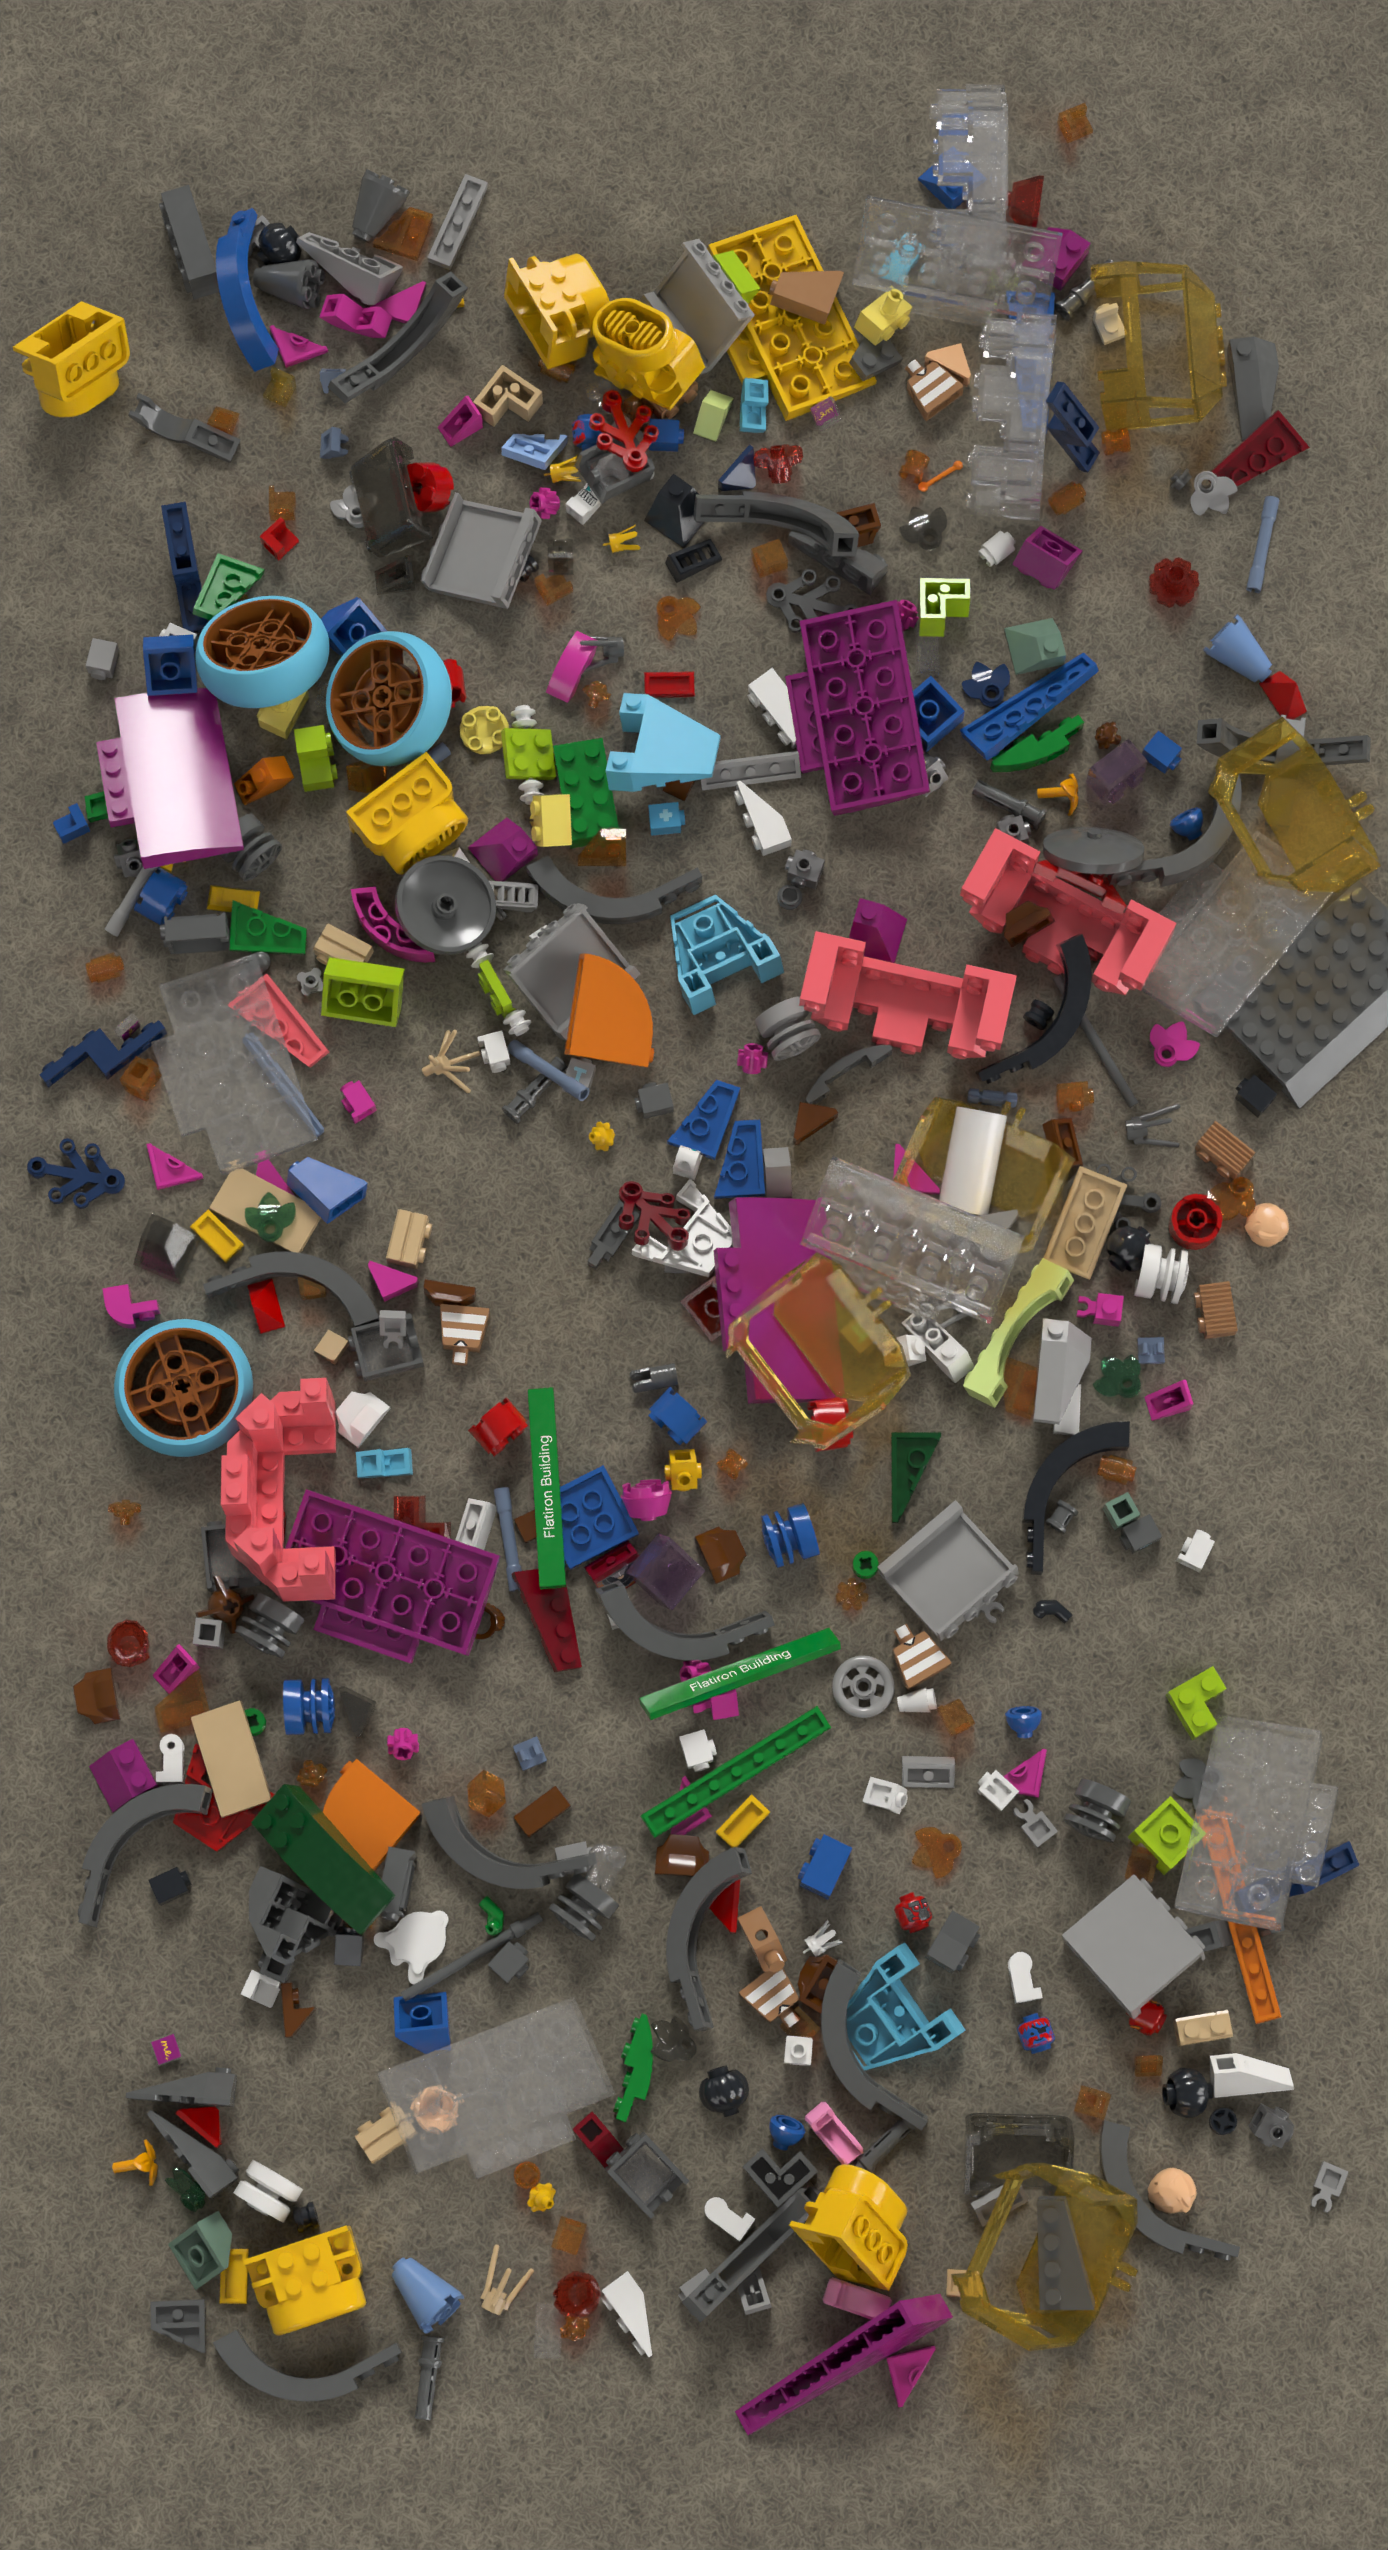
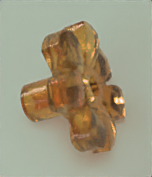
M125 1499L122 1500V1503L114 1502L109 1504L108 1512H112L114 1516L120 1517L121 1525H129L130 1516L141 1512V1505L136 1502L130 1503V1500Z
M849 1578L847 1585L844 1582L838 1585L841 1593L836 1594V1601H844L842 1608L846 1611L850 1610L851 1606H853L854 1610L858 1611L862 1609L861 1601H868L869 1595L863 1593L867 1587L863 1582L857 1585L855 1578Z

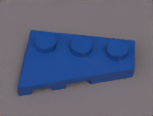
M716 1080L689 1116L684 1119L677 1131L668 1139L667 1144L678 1148L682 1145L698 1150L702 1156L715 1160L740 1093V1087Z
M760 1119L734 1122L714 1199L765 1196Z

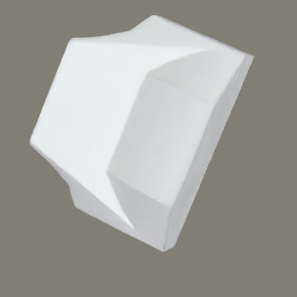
M352 1391L335 1411L339 1424L338 1433L359 1448L391 1408L371 1392L362 1394Z

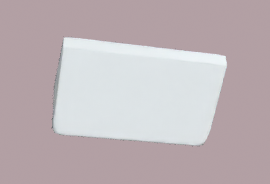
M1081 1384L1076 1387L1060 1424H1053V1434L1075 1435L1079 1433Z
M468 1498L455 1540L484 1550L497 1511L496 1506L490 1502Z

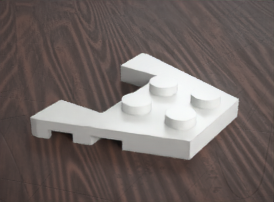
M689 1179L676 1195L677 1201L696 1212L683 1227L689 1233L688 1245L681 1251H675L670 1246L666 1247L650 1236L648 1244L635 1245L632 1249V1255L709 1277L715 1270L713 1250L716 1248H733L731 1226L720 1213L714 1210L709 1204L710 1201L707 1197L702 1195L696 1188V1184Z

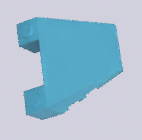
M623 694L619 711L623 732L639 733L635 753L610 751L606 766L609 790L635 792L641 791L642 787L656 784L657 787L665 786L666 782L680 780V783L713 776L721 739L718 733L650 695Z
M713 895L670 915L678 980L683 998L693 1015L716 1005L710 984L746 967L752 966L761 983L784 973L781 956L770 937L765 933H760L748 920L745 921L741 918L736 910L717 895ZM713 902L718 903L684 920L675 923V920L684 917L696 910H699Z
M905 1942L876 1961L867 1977L861 1982L857 1991L848 2002L846 2016L848 2038L867 2065L863 2066L854 2053L864 2070L936 2051L966 2031L951 2008L929 2022L905 1988L900 1978L920 1965Z

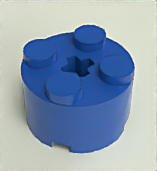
M158 867L157 873L153 872L139 896L144 899L141 904L136 902L134 911L158 925H165L164 916L171 920V917L175 916L173 911L176 903L181 905L188 894L186 892L188 888L186 882Z
M669 1387L649 1408L651 1413L648 1416L660 1428L666 1425L670 1429L667 1434L678 1445H681L683 1442L687 1445L707 1423V1420L704 1417L698 1420L701 1416L677 1392L672 1395L675 1391Z

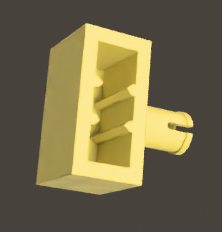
M890 288L860 312L854 328L876 346L882 340H889L896 329H903L910 320L908 316L912 306L903 299L901 291Z
M308 690L285 703L260 708L257 714L260 727L287 740L309 698Z
M570 794L533 796V801L530 804V819H534V821H530V824L533 826L531 836L535 845L540 847L572 845Z

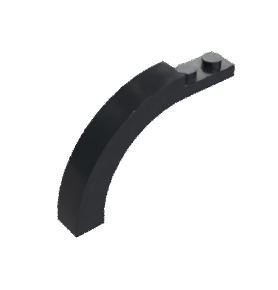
M1083 934L1075 935L1056 944L1064 968L1065 981L1061 1006L1050 1027L1030 1046L976 1071L975 1073L979 1081H986L987 1084L997 1081L1001 1078L1000 1074L1007 1070L1013 1073L1024 1068V1062L1027 1063L1029 1069L1033 1070L1055 1056L1072 1038L1086 1012L1091 991V962Z
M1130 1421L1104 1423L1073 1435L1060 1444L1038 1469L1027 1493L1022 1523H1032V1527L1027 1528V1542H1032V1552H1027L1026 1568H1031V1575H1042L1045 1510L1054 1485L1069 1468L1089 1456L1108 1451H1127L1129 1448Z

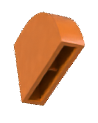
M580 954L564 1054L631 1066L648 1067L654 1057V1048H651L653 1022L648 1001L640 986L630 974L612 961L592 954Z
M356 1759L353 1763L348 1761L341 1769L340 1773L342 1776L332 1788L324 1805L323 1813L375 1871L387 1857L388 1847H395L422 1814Z

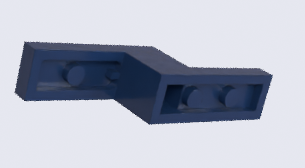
M1057 381L1045 401L1054 412L1046 428L1079 470L1088 473L1100 454L1091 442L1100 427L1064 382Z
M186 501L162 505L163 521L183 628L195 634L201 633L208 620L193 615V608L202 590Z
M159 1020L155 1023L151 1022L141 1030L142 1033L135 1039L129 1038L121 1045L122 1049L118 1051L100 1028L97 1031L92 1030L82 1038L83 1041L76 1047L71 1046L67 1048L62 1054L63 1057L56 1062L51 1061L42 1069L43 1072L39 1075L49 1088L89 1057L108 1080L164 1037L167 1031Z
M1347 1841L1307 1861L1287 1865L1235 1891L1231 1895L1240 1917L1246 1918L1284 1898L1305 1894L1358 1867L1359 1863L1350 1841Z

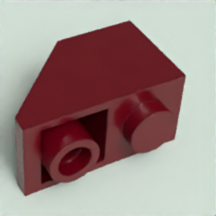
M593 2111L572 2128L574 2134L604 2168L608 2166L606 2161L611 2155L617 2151L620 2154L624 2150Z

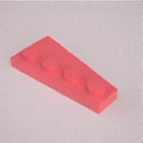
M265 974L228 1005L310 1068L330 1052L268 974Z

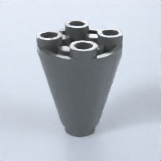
M366 169L359 190L352 225L354 229L352 235L369 243L371 238H375L404 204L410 191L399 185L395 187V181L391 178L381 175L379 179L378 174Z
M307 259L266 265L255 269L253 284L261 291L303 309L318 308L320 304V295L318 293L320 284L324 283L325 272L323 269H319L316 261Z

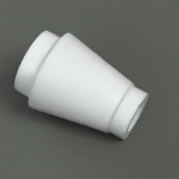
M927 1687L897 1697L900 1712L931 1713V1710L937 1709L933 1688L927 1689Z

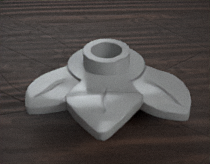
M1210 471L1199 473L1195 477V491L1190 498L1192 509L1195 514L1200 516L1205 513L1208 507L1226 514L1229 508L1228 495L1238 491L1236 484L1230 478L1217 477ZM1208 479L1211 481V484L1204 486L1202 481Z
M352 484L344 490L343 499L331 501L330 507L337 518L347 519V522L353 527L362 528L368 524L371 517L370 513L378 508L379 496L377 492L365 495L360 486Z

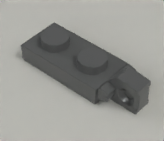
M620 1200L591 1241L592 1245L589 1250L593 1253L588 1259L587 1265L595 1270L603 1259L609 1262L611 1257H614L632 1230H623L618 1225L619 1216L623 1213L624 1203ZM633 1209L632 1215L634 1216L635 1225L641 1214Z

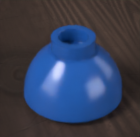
M1201 808L1189 809L1172 819L1170 822L1172 830L1181 836L1187 837L1189 841L1202 835L1200 829L1204 818Z
M1020 1706L1009 1709L1005 1716L1010 1728L1017 1732L1018 1738H1030L1033 1736L1032 1732L1040 1724L1042 1712L1036 1707Z
M775 2115L770 2119L769 2130L774 2139L773 2146L780 2150H787L789 2146L799 2142L806 2132L803 2124L792 2117Z

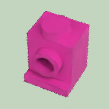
M359 1080L355 1083L353 1081L348 1082L340 1088L344 1097L341 1102L348 1113L354 1112L351 1116L355 1124L377 1111L374 1102Z

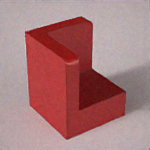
M282 517L260 535L261 544L278 561L299 543V539L286 527L285 520Z

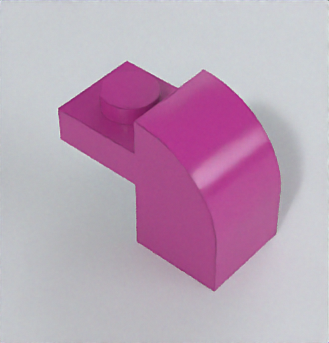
M128 1284L102 1288L106 1310L112 1320L124 1328L135 1329V1318H139L140 1321H149L155 1319V1315L160 1314L157 1300L133 1303L131 1289Z

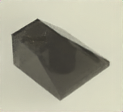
M152 1213L141 1235L133 1265L180 1285L201 1238L180 1225Z

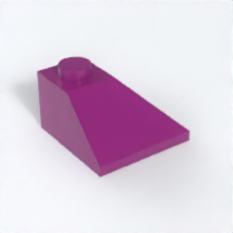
M507 817L468 847L495 881L502 882L538 856V849L534 842L521 827Z
M860 898L849 939L866 942L864 957L895 963L907 918L884 904Z

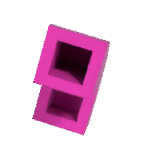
M334 294L326 296L319 317L343 330L371 338H386L393 316L380 306L362 308L346 295Z
M579 631L575 632L562 653L546 690V693L567 703L574 696L581 675L592 662L597 646H582L580 644L582 640L596 639Z

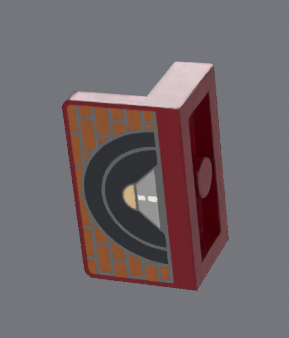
M628 1540L584 1567L597 1588L619 1580L626 1589L649 1574L639 1554Z

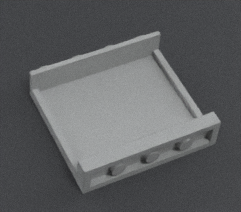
M695 239L681 244L685 250L654 292L643 294L639 301L665 313L670 318L675 329L684 332L695 341L705 365L700 374H704L713 369L755 314L736 290L734 284L722 271L720 265L711 256L706 246L700 239Z
M455 492L452 501L447 507L445 520L439 527L436 543L430 550L427 566L422 571V583L429 591L508 609L541 525V518L534 509L525 508L524 513L493 507L463 500L460 494Z
M574 903L567 907L561 919L558 921L554 920L545 928L546 932L539 938L535 937L530 940L526 945L527 949L521 954L518 953L512 956L507 962L508 966L503 969L553 1032L563 1040H567L580 954H592L608 959L623 968L634 980L640 975L636 967L629 965L586 911L588 907L580 903Z
M956 1500L877 1567L882 1578L940 1641L945 1637L947 1639L952 1637L959 1630L958 1626L962 1622L972 1620L979 1612L977 1609L984 1603L988 1605L993 1602L998 1596L997 1592L1004 1586L1008 1588L1014 1584L1019 1574L1018 1567L1015 1564L1012 1565L965 1515L963 1508Z
M1134 1874L1062 1934L1066 1945L1133 2020L1141 2014L1140 2008L1196 1960L1199 1958L1202 1961L1206 1959L1203 1951L1205 1946L1197 1936L1191 1937L1185 1931L1188 1929L1186 1924L1178 1916L1173 1918L1168 1912L1170 1907L1161 1897L1156 1899L1151 1893L1153 1889L1144 1878L1139 1880Z

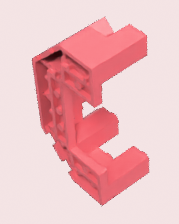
M995 828L961 888L960 896L963 897L966 903L972 905L969 913L986 930L1002 934L1006 927V913L1026 901L1048 908L1055 922L1027 939L1022 952L1026 954L1025 957L1034 963H1039L1040 961L1048 965V970L1054 974H1064L1062 960L1056 944L1075 935L1083 934L1090 960H1101L1091 979L1095 987L1104 992L1126 995L1129 989L1141 991L1168 945L1177 923L1132 899L1125 913L1122 915L1102 906L1101 900L1055 877L1054 881H1051L1034 873L1033 869L1039 860L1040 851Z
M818 931L815 932L799 1006H803L804 1010L812 1012V1020L832 1031L840 1032L848 1030L853 1008H857L858 1012L864 1015H872L875 1012L877 1013L871 1042H875L876 1046L891 1045L901 1048V1052L914 1055L916 1052L921 1053L927 1024L932 1025V1029L945 1032L947 1029H952L947 1053L955 1058L985 1057L986 1051L1000 1050L1017 975L966 964L964 978L954 977L864 957L866 942Z
M327 1378L300 1379V1391L279 1392L271 1400L261 1393L235 1418L240 1430L227 1442V1455H223L221 1459V1506L226 1515L225 1541L231 1554L239 1562H242L264 1585H267L283 1602L335 1599L336 1550L334 1546L284 1549L285 1455L336 1453V1402Z

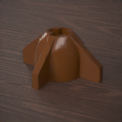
M220 1575L213 1576L217 1591L213 1592L209 1597L208 1609L196 1612V1617L210 1615L215 1620L227 1623L230 1634L236 1633V1620L243 1614L244 1604L254 1599V1594L241 1597L236 1591L226 1589Z

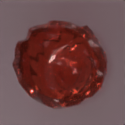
M126 1619L114 1625L107 1637V1649L112 1660L117 1665L134 1667L147 1661L150 1657L149 1637L145 1628L139 1622Z
M572 2271V2273L564 2276L557 2282V2287L553 2291V2297L555 2298L554 2306L559 2313L568 2317L581 2318L593 2314L598 2308L601 2297V2290L597 2280L589 2273Z

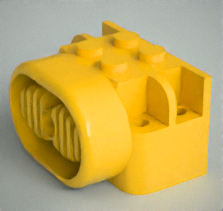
M572 254L550 263L539 262L537 257L532 256L527 260V267L520 269L514 258L508 260L504 298L547 369L584 357L587 353L589 338L594 337L592 331L593 319L600 308L610 302L603 285L588 261L580 254Z
M619 298L610 301L600 308L593 319L592 331L598 344L593 352L594 361L598 365L594 370L595 375L612 382L619 389L624 388L631 391L638 398L643 397L671 411L705 368L695 341L684 332L675 329L670 318L665 313L636 299Z
M82 301L13 346V351L29 357L22 363V370L34 378L42 409L56 417H74L84 414L113 395L119 386L117 370L127 363L130 356L124 318Z
M427 752L346 811L350 831L353 834L356 832L367 848L375 855L383 856L394 871L400 875H404L417 862L436 856L453 843L468 824V817L454 801L450 780Z
M839 2165L834 2169L824 2192L819 2193L816 2201L806 2202L804 2209L809 2216L805 2224L791 2221L789 2226L837 2278L889 2291L907 2252V2240L899 2231L907 2215V2207L891 2187L875 2174L857 2166Z
M346 2225L243 2260L244 2265H247L256 2298L259 2304L266 2308L273 2333L277 2336L358 2310L366 2305V2299L359 2279L363 2273V2265L351 2226Z

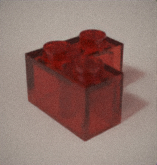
M426 1495L394 1496L395 1520L451 1539V1522L426 1521Z

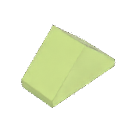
M710 390L702 401L693 434L716 442L734 398Z

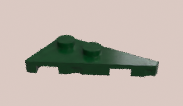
M891 1432L892 1523H899L941 1438V1432Z

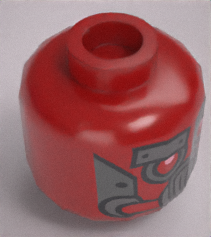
M914 1892L901 1896L899 1898L901 1903L897 1904L894 1908L901 1929L909 1930L910 1934L929 1927L928 1922L932 1920V1913L924 1896L915 1897Z

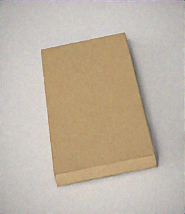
M237 1165L233 1166L209 1207L213 1212L288 1252L297 1253L302 1252L321 1219L305 1201Z
M1079 1166L1043 1258L1067 1269L1070 1273L1090 1280L1127 1184Z
M239 1700L191 1717L221 1817L224 1818L268 1803L272 1797L242 1701Z

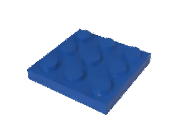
M604 1465L560 1487L564 1556L570 1570L639 1535Z

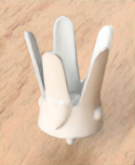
M828 1920L814 1935L804 1939L809 1948L803 1951L804 1954L811 1950L816 1957L824 1953L826 1949L843 1943L840 1939L826 1943L836 1934L835 1930H830L823 1934L830 1926Z

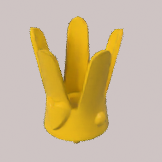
M577 456L562 463L550 464V473H545L544 476L551 475L553 483L559 481L581 482L580 479H577L580 477L571 476V474L578 472V469L573 467L577 461Z
M636 524L619 533L608 534L610 542L604 543L603 546L611 545L612 553L623 550H640L638 545L620 544L637 536L638 533L636 531L622 534L634 528Z

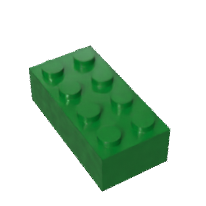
M603 738L554 745V759L561 794H570L572 836L570 849L620 841L612 790H609L606 776L607 759Z

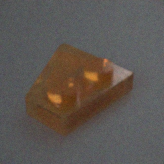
M409 207L399 220L394 221L388 226V230L380 238L376 237L373 240V247L418 261L433 221V214Z
M600 829L578 855V866H626V829Z
M1009 1357L1006 1359L1004 1381L1008 1386L1004 1393L1005 1411L1030 1420L1035 1405L1037 1367Z
M199 1670L190 1675L154 1707L161 1733L193 1725L191 1717L210 1711Z

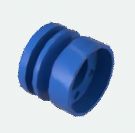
M804 1503L788 1507V1520L783 1521L778 1511L773 1512L775 1520L773 1525L768 1514L761 1516L764 1543L769 1556H771L777 1568L784 1566L782 1554L786 1555L789 1564L794 1563V1550H798L803 1560L820 1555L816 1535Z
M322 1678L321 1690H318L317 1680L312 1679L310 1691L304 1690V1684L301 1679L284 1680L283 1711L286 1735H304L306 1723L311 1722L314 1734L319 1733V1722H323L324 1733H332V1724L335 1719V1699L329 1678Z

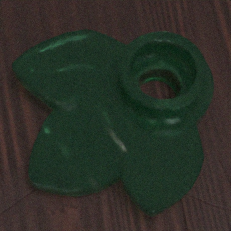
M270 1192L263 1196L258 1208H245L247 1224L256 1229L260 1238L266 1242L278 1240L283 1234V1229L293 1223L296 1215V1207L293 1202L281 1206L277 1198ZM269 1226L275 1227V1231L271 1234L266 1232Z
M1133 1355L1127 1356L1123 1362L1116 1357L1108 1356L1102 1358L1101 1370L1104 1376L1093 1383L1095 1390L1107 1397L1118 1394L1124 1398L1136 1396L1141 1389V1382L1138 1378L1141 1372L1139 1361ZM1130 1381L1132 1382L1130 1387L1126 1388L1123 1386L1125 1382Z
M174 2167L172 2169L174 2179L166 2178V2183L176 2193L181 2195L180 2201L187 2209L193 2212L202 2209L205 2206L204 2198L206 2197L204 2190L196 2181H192L191 2176L185 2170Z

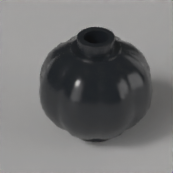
M271 223L264 227L259 235L258 242L261 251L257 254L265 265L269 263L273 265L298 261L302 252L296 243L299 235L291 225L285 228L282 223Z
M1124 1226L1112 1232L1106 1244V1251L1110 1255L1108 1258L1110 1264L1121 1272H1124L1125 1269L1129 1272L1141 1270L1145 1245L1151 1244L1149 1240L1151 1237L1150 1233L1141 1226L1137 1229Z
M727 2065L707 2071L709 2079L702 2080L699 2087V2097L704 2107L711 2112L723 2113L724 2117L739 2113L738 2107L746 2101L749 2095L747 2078L736 2069L729 2071Z
M1180 2068L1171 2073L1167 2083L1163 2084V2102L1178 2116L1184 2118L1197 2117L1206 2109L1208 2100L1213 2098V2086L1211 2083L1206 2082L1204 2076L1199 2071L1191 2068Z

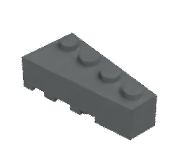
M1039 2196L1037 2200L1040 2310H1094L1096 2304L1084 2266L1066 2196Z

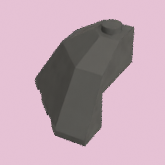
M260 1866L249 1889V1921L266 1956L284 1965H288L294 1961L296 1955L301 1952L307 1953L319 1946L321 1940L327 1936H335L338 1926H343L345 1921L311 1889Z

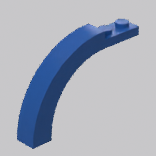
M251 208L235 213L232 216L227 235L218 239L216 272L219 292L230 328L253 371L256 372L275 364L279 348L271 338L261 319L250 286L248 250L258 216L255 210Z

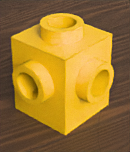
M694 1449L669 1450V1465H664L665 1481L670 1480L672 1490L688 1491L690 1489H697V1479L702 1478L701 1463L696 1461Z

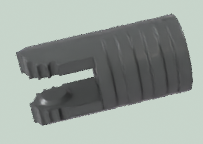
M675 1363L633 1370L629 1373L633 1381L642 1380L633 1383L632 1391L634 1393L679 1385Z

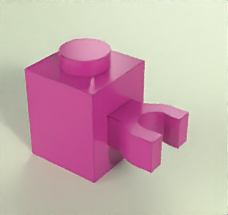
M1098 1293L1095 1301L1079 1296L1078 1303L1086 1304L1087 1310H1077L1076 1317L1084 1318L1094 1315L1093 1324L1119 1327L1124 1296Z
M736 1689L693 1704V1712L699 1713L710 1708L713 1720L739 1716Z

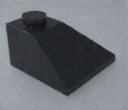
M673 473L657 494L644 521L682 548H685L704 524V522H695L693 518L695 496L700 494L694 487Z

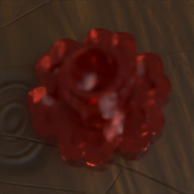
M788 444L773 445L770 448H761L755 451V455H753L754 466L757 468H767L768 477L771 478V482L781 484L791 480V475L793 474L792 466L802 462L803 450L798 445L789 446Z
M1177 557L1173 562L1165 558L1155 564L1154 573L1149 576L1148 583L1149 592L1157 595V602L1162 605L1164 604L1168 608L1174 606L1175 603L1183 607L1191 602L1194 598V592L1197 591L1200 584L1198 572L1191 570V563Z

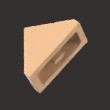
M961 343L927 352L924 365L928 366L930 363L936 362L962 385L968 387L971 373Z

